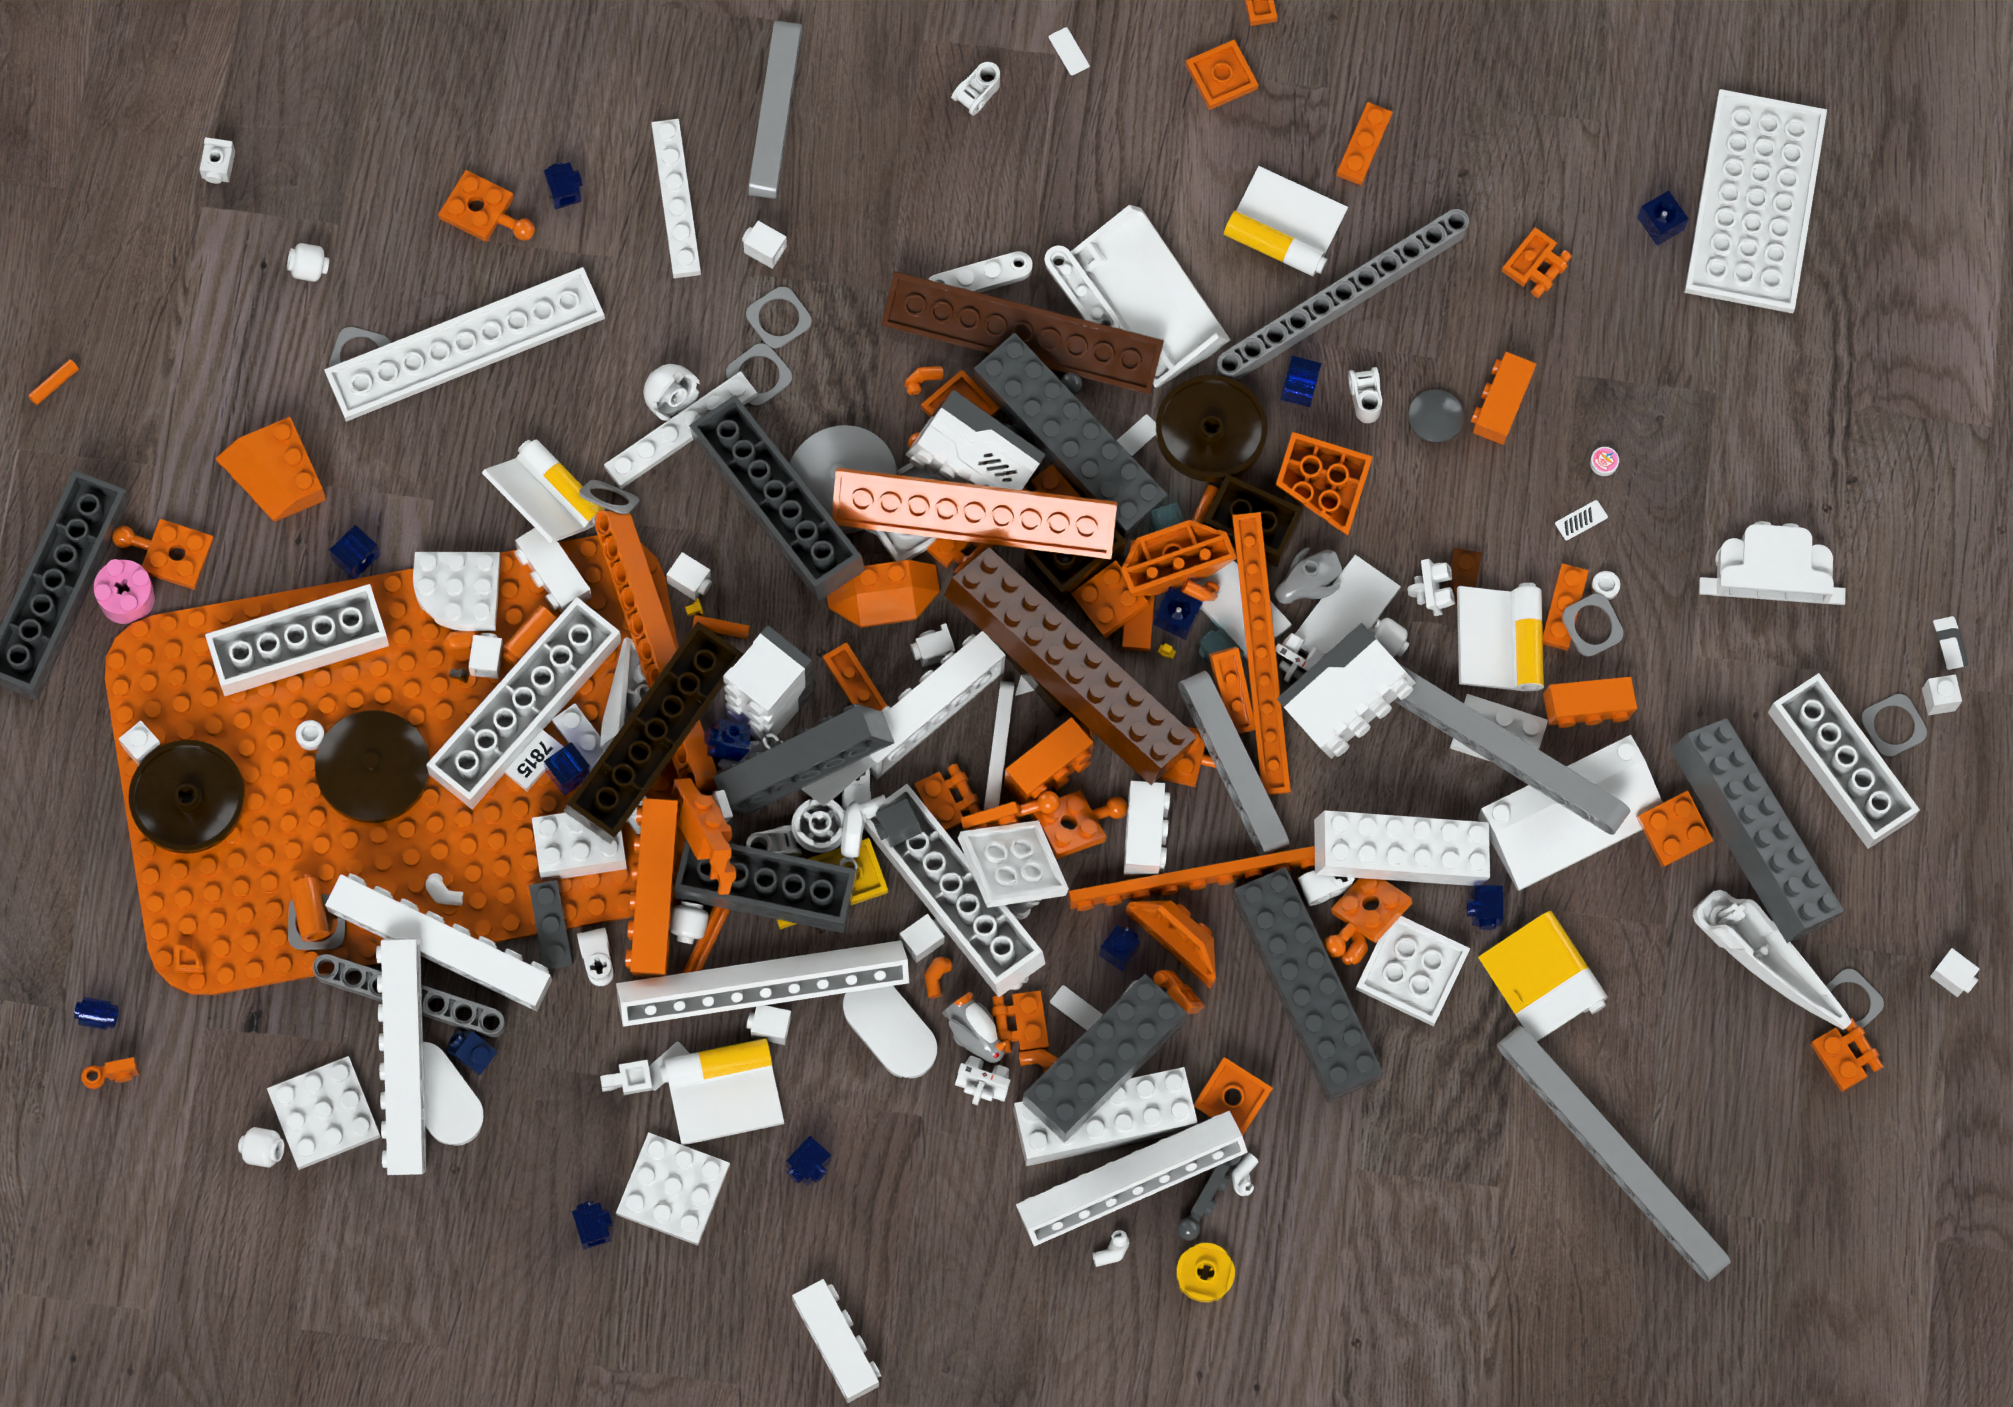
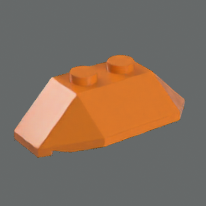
M1187 520L1138 537L1121 568V573L1131 596H1156L1182 587L1187 579L1196 582L1208 578L1236 560L1237 557L1227 532Z
M903 560L864 566V572L827 596L829 610L834 613L836 612L860 628L917 620L940 593L936 565Z
M1171 900L1130 902L1127 905L1125 913L1207 987L1211 989L1214 986L1216 980L1214 938L1211 936V930L1201 922L1197 924L1190 918L1191 913L1186 907L1180 903L1176 905Z

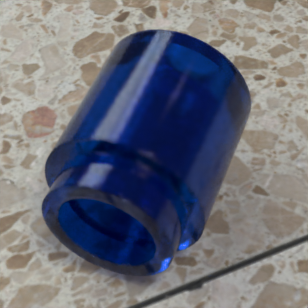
M84 997L82 1002L76 1003L74 1019H78L80 1026L107 1030L108 1027L115 1028L119 1006L112 1005V1001Z

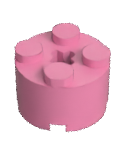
M111 560L99 571L95 578V597L102 612L111 621L119 624H130L138 619H143L152 610L155 602L154 588L148 573L138 563L130 560Z

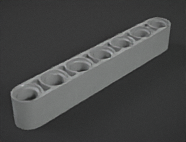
M774 21L749 182V196L777 198L801 42L802 24Z
M1202 671L1178 683L1180 694L1259 856L1278 853L1288 848L1290 843L1286 831L1210 675L1206 671Z
M329 954L320 955L313 962V972L320 982L383 1003L382 994L374 991L377 977L382 975L381 971ZM325 962H331L335 966L333 973L328 976H323L319 973L320 966ZM358 971L362 974V979L358 984L350 985L347 983L346 979L350 972ZM421 985L422 1016L461 1029L471 1030L476 1034L489 1038L498 1037L505 1030L504 1017L500 1011ZM435 998H440L445 1002L444 1008L439 1012H433L429 1009V1003ZM468 1007L472 1010V1016L469 1020L460 1021L457 1019L456 1013L460 1008ZM490 1016H495L500 1020V1025L495 1030H488L484 1027V1021Z

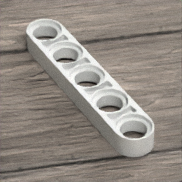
M1000 682L984 811L998 807L1000 802L1015 682Z

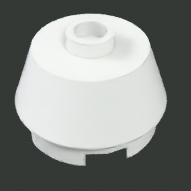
M814 799L805 801L797 808L792 818V832L796 841L803 848L817 853L828 852L837 848L841 844L845 810L833 800L825 806H822Z

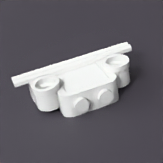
M1759 521L1750 525L1741 540L1737 538L1728 539L1718 550L1715 557L1717 578L1700 577L1699 579L1700 595L1845 605L1846 588L1833 587V555L1831 551L1824 545L1812 546L1811 533L1807 529L1793 523L1774 526L1769 522Z

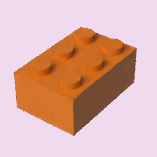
M1071 717L1005 769L1004 786L1020 805L1037 800L1039 795L1045 791H1051L1052 789L1057 791L1069 781L1068 777L1075 771L1081 773L1091 764L1090 759L1094 742Z

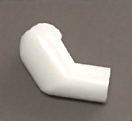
M433 873L428 876L425 882L426 890L436 903L462 906L464 892L448 890L440 874Z
M1250 1153L1244 1156L1231 1173L1233 1188L1240 1196L1250 1195L1254 1190L1249 1173L1259 1161Z
M1122 1230L1115 1231L1106 1250L1092 1253L1095 1267L1115 1263L1123 1259L1129 1247V1238L1126 1232Z

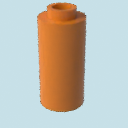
M539 606L502 647L505 652L503 654L504 659L512 666H515L557 618L548 609Z
M310 874L295 877L294 882L289 886L301 940L312 942L324 939L330 935L318 879L311 877Z

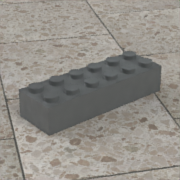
M860 704L847 706L843 709L844 713L836 717H825L819 721L820 725L801 729L795 732V737L787 741H776L770 745L771 749L763 753H752L746 757V761L740 764L725 766L722 768V773L713 777L718 791H725L731 810L746 814L757 811L894 744L895 742L884 713Z
M687 840L685 841L674 887L676 899L840 933L845 932L857 880L856 869L729 843L731 847V858L729 861L735 867L736 879L732 882L729 894L719 895L718 880H711L709 878L711 871L710 859L697 860Z
M1144 974L1023 1094V1104L1065 1143L1186 1023L1187 1012Z

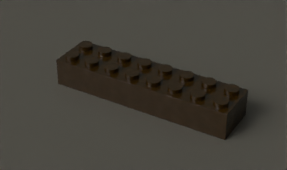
M697 622L567 803L564 812L611 844L724 686V674L744 654Z

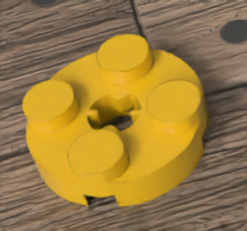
M1199 1243L1186 1250L1181 1255L1176 1268V1279L1180 1290L1192 1300L1203 1303L1222 1299L1232 1287L1235 1278L1233 1261H1231V1258L1222 1247L1212 1243ZM1204 1265L1210 1266L1211 1269L1209 1271L1214 1272V1276L1208 1277L1207 1280L1201 1279V1275L1198 1276L1197 1270L1203 1269Z

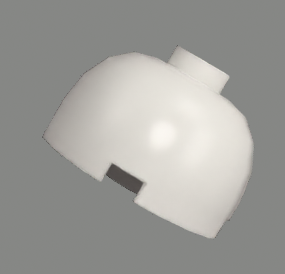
M676 364L662 365L652 371L645 382L643 390L645 403L658 418L668 421L671 419V416H674L677 412L679 414L696 401L699 394L696 386L697 383L700 384L699 380L683 366Z

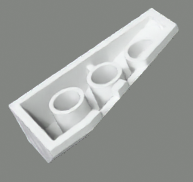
M628 637L622 643L602 721L600 748L605 750L649 690L633 639Z

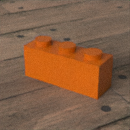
M1505 352L1502 360L1496 359L1491 372L1492 375H1495L1492 384L1486 383L1481 396L1482 399H1485L1482 408L1476 407L1471 420L1472 423H1475L1474 434L1504 445L1533 376L1536 363L1509 352Z
M1631 677L1551 684L1543 693L1549 726L1559 725V728H1568L1580 722H1586V725H1596L1603 722V720L1610 719L1615 723L1629 720L1637 710Z

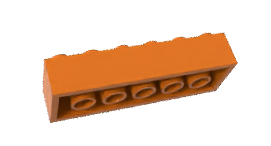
M643 798V805L637 806L636 822L638 826H641V833L635 834L634 851L635 854H639L638 863H633L632 880L633 883H637L636 892L631 891L630 909L635 913L634 921L629 920L627 936L629 940H632V949L626 950L625 967L630 969L633 976H668L671 937L669 930L673 909L678 821L680 816V805L677 800Z

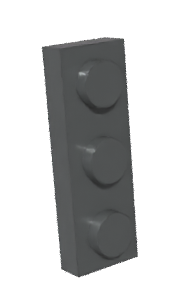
M554 880L529 885L543 966L549 970L573 965L558 881Z

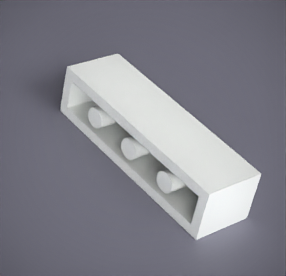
M824 1279L792 1295V1301L844 1398L849 1403L878 1388V1378L881 1377V1374L874 1361L870 1363L867 1361L864 1355L867 1348L860 1335L856 1337L853 1335L850 1329L853 1326V1322L846 1309L843 1311L839 1309L836 1301L840 1298L832 1284L827 1286Z

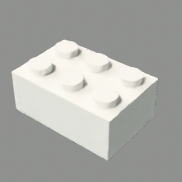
M1131 781L1123 879H1137L1158 875L1159 872L1164 873L1167 848H1163L1161 845H1166L1168 820H1163V817L1167 818L1170 803V793L1165 792V783L1155 782L1152 785L1143 781Z
M566 813L532 818L541 882L627 869L621 831L613 842L609 844Z

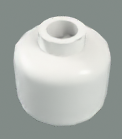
M299 243L295 249H290L287 270L291 271L293 278L316 282L321 277V274H327L329 258L324 257L322 247Z
M1377 619L1369 628L1371 634L1392 657L1396 655L1401 657L1409 646V643L1406 641L1408 632L1392 619Z
M681 901L680 905L673 907L669 931L677 935L676 941L693 944L694 939L704 937L709 918L708 912L703 910L704 905Z
M253 1127L247 1131L245 1136L243 1135L240 1138L238 1150L242 1153L245 1163L269 1168L281 1160L284 1153V1141L274 1130Z

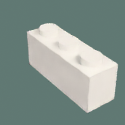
M536 528L515 540L517 550L514 553L523 566L528 564L532 570L530 576L538 588L544 587L548 593L545 596L546 600L553 610L559 609L563 613L576 597L583 602L592 598L589 586L557 541L550 543Z

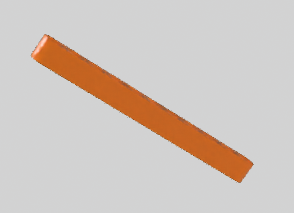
M602 510L596 514L595 528L648 688L650 689L677 650L631 514H620L612 510ZM699 719L672 757L679 779L691 778L700 793L713 792L717 789L713 777L718 775Z

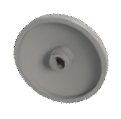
M848 425L834 426L815 433L800 445L789 463L831 517L837 468L898 475L895 459L884 441L866 429ZM839 526L844 534L863 530L862 528Z

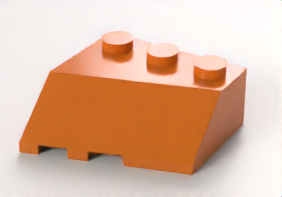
M291 417L238 438L215 458L219 465L251 496L254 502L273 522L326 501L323 488Z
M1292 432L1276 486L1348 536L1373 456Z

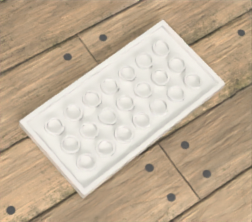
M1719 89L1684 293L1782 312H1794L1827 109Z

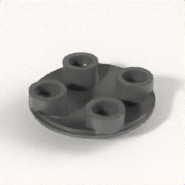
M1428 390L1413 400L1409 409V422L1415 436L1420 440L1444 442L1454 439L1463 426L1464 411L1458 399L1452 394L1443 390Z

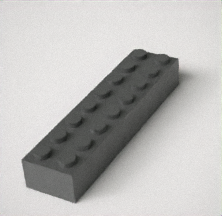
M1016 333L1012 334L973 369L971 378L1012 422L1019 427L1029 440L1041 452L1046 454L1045 457L1084 498L1118 502L1115 529L1123 538L1130 534L1164 503L1168 494Z
M736 395L689 425L694 442L818 601L865 571L861 554Z
M73 470L0 627V687L38 701L112 541V534L119 526L130 502L126 489Z
M1727 718L1687 733L1670 748V751L1786 943L1826 927L1845 912Z
M1284 867L1235 888L1232 900L1327 1102L1329 1103L1380 1081L1383 1075L1382 1068L1287 868Z

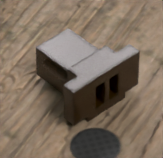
M450 669L449 676L451 678L459 679L464 683L468 682L469 674L465 669Z

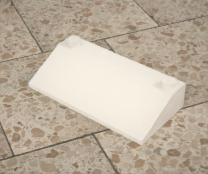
M1128 205L1071 251L1074 258L1118 317L1120 329L1164 340L1153 383L1155 388L1160 387L1207 359L1230 341V338L1142 208Z
M1631 735L1566 766L1615 796L1630 808L1631 812L1614 835L1602 831L1530 785L1481 808L1478 820L1480 822H1489V839L1518 891L1643 830L1636 816L1663 803L1647 763Z

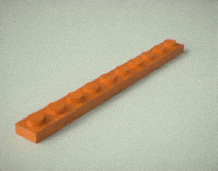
M1261 512L1232 515L1260 779L1268 795L1291 793L1282 707L1277 700L1280 696Z
M1315 846L1072 890L1068 893L1070 909L1077 908V911H1087L1093 909L1096 904L1105 903L1106 906H1114L1122 903L1124 899L1133 898L1134 901H1141L1150 898L1151 894L1161 893L1163 896L1178 893V889L1189 888L1191 891L1205 888L1206 884L1216 882L1218 885H1228L1233 883L1234 879L1243 877L1246 880H1255L1261 878L1262 874L1275 872L1284 867L1287 868L1288 872H1290V869L1301 867L1302 870H1310L1315 868Z

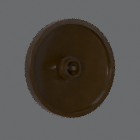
M1203 375L1183 381L1166 395L1157 413L1155 431L1157 444L1163 457L1175 470L1195 480L1220 482L1224 481L1227 474L1237 477L1256 463L1265 447L1268 425L1266 413L1260 400L1248 387L1225 376Z
M362 711L343 718L325 734L316 753L315 775L323 797L339 814L358 822L380 823L403 815L420 800L430 777L426 766L430 761V757L423 737L407 720L386 711Z
M197 740L174 741L151 752L137 767L129 787V807L136 826L151 843L170 852L183 854L197 853L218 845L236 828L245 807V787L242 776L234 761L218 747Z

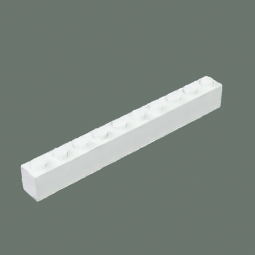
M902 940L621 982L616 983L618 1007L624 1027L909 983L908 959Z

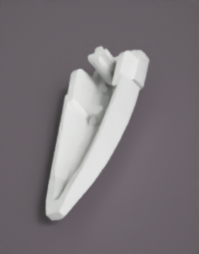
M1717 890L1707 895L1693 909L1695 923L1719 947L1727 950L1735 959L1769 986L1809 1012L1841 1029H1845L1850 1025L1851 1020L1846 1011L1792 943H1786L1774 921L1768 918L1755 901L1751 899H1735L1727 892Z

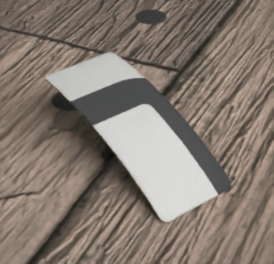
M1951 616L1934 620L1933 624L1940 641L1947 670L1968 666L1965 648L1955 617Z

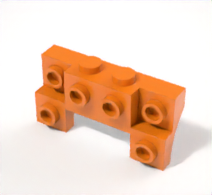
M691 778L675 779L672 795L681 806L678 825L697 860L710 859L711 871L709 878L711 880H718V894L727 895L730 893L732 882L736 879L735 867L729 861L731 858V847L728 842L732 838L731 826L725 821L722 811L715 803L711 795H701Z

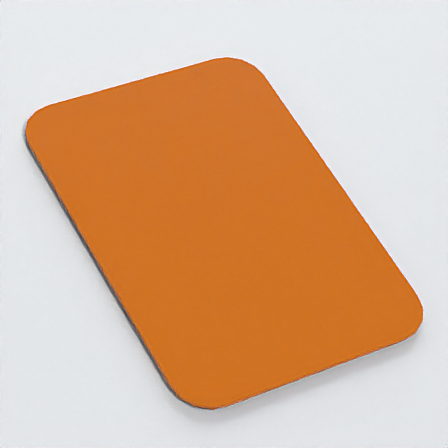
M596 535L558 543L591 590L592 598L584 603L620 631L621 643L557 715L575 703L601 737L602 721L622 643L626 637L632 639L599 537ZM641 543L676 650H678L679 647L664 573L657 557ZM516 550L500 553L496 631H481L479 633V636L482 633L497 635L498 638H502L503 646L539 606L548 609L556 618L562 614L559 609L553 610L545 597L548 593L543 586L538 588L530 576L532 570L528 564L523 566L514 553ZM414 568L156 614L131 623L114 639L106 656L105 683L147 949L155 970L171 987L191 995H217L314 977L313 962L318 956L323 954L333 955L366 967L381 964L377 963L376 948L381 946V940H384V938L345 920L344 942L337 949L298 950L290 945L288 940V916L292 895L289 885L294 882L295 877L303 874H310L311 877L318 879L321 895L331 894L340 874L348 877L349 873L354 874L365 880L366 887L373 890L375 886L381 887L391 893L393 900L400 902L402 898L417 905L418 912L426 915L428 911H431L443 917L444 924L453 927L455 923L468 929L471 937L477 940L480 936H483L497 943L538 935L529 885L543 882H541L532 818L565 813L564 809L567 803L590 773L552 721L544 728V731L564 746L565 750L558 758L563 757L576 776L580 775L574 782H571V777L558 762L557 758L528 791L524 790L504 773L478 804L471 809L430 776L422 797L409 811L395 819L380 823L354 821L334 810L323 797L317 783L315 759L318 749L306 750L297 742L296 729L304 721H317L322 725L326 734L337 722L349 715L362 711L379 710L396 714L411 723L423 737L431 760L512 670L514 666L508 663L502 655L499 679L470 675L469 661L472 645L469 648L448 650L444 646V637L450 632L459 630H453L436 623L434 618L427 614L425 610H422L414 591ZM371 585L389 646L224 696L205 634L361 586ZM450 669H465L469 674L468 682L464 683L459 679L451 678L449 676ZM139 721H142L153 733L161 746L180 740L202 741L224 751L236 764L244 782L245 807L236 828L218 845L197 853L183 854L170 852L151 843L136 826L129 807V787L138 765L123 749L119 738ZM672 759L645 795L647 799L677 800L672 795V789L675 779L679 778ZM628 822L621 829L627 869L557 879L566 930L634 917L635 912L630 909L631 891L636 892L637 883H633L632 867L633 863H638L639 854H635L634 851L636 833ZM680 827L678 829L675 882L686 841ZM433 873L440 874L448 890L464 892L462 906L436 903L426 890L425 882L428 876ZM675 892L673 897V907L675 905H680L681 901H686L676 899ZM325 903L323 905L330 935L324 939L312 942L327 940L337 928L338 918L328 911ZM296 918V929H297L298 933L300 934L299 926H298V922H297V918ZM174 943L184 944L194 950L202 961L204 973H174ZM331 962L323 963L319 968V973L321 975L333 973L334 964Z

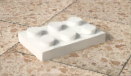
M1467 694L1464 702L1465 705L1539 750L1548 723L1547 719ZM1452 739L1450 749L1489 761L1456 739Z

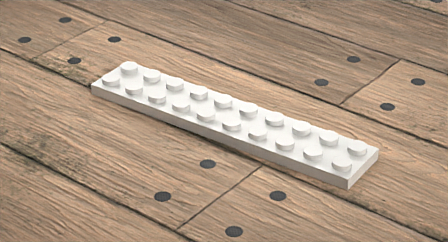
M582 267L324 369L347 422L605 319V315Z

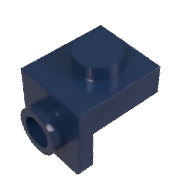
M467 1029L454 1033L446 1049L449 1055L458 1058L478 1075L482 1074L497 1054L494 1048L476 1033Z

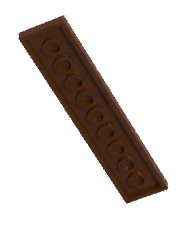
M897 271L893 275L881 326L990 354L1012 334L1016 333L1049 369L1064 373L1073 372L1080 377L1146 394H1151L1164 343L1163 339Z

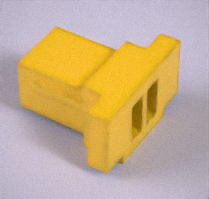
M696 598L694 604L685 607L688 616L700 613L704 616L699 598Z
M1166 643L1164 645L1161 644L1158 649V653L1168 659H1173L1176 654L1173 647Z

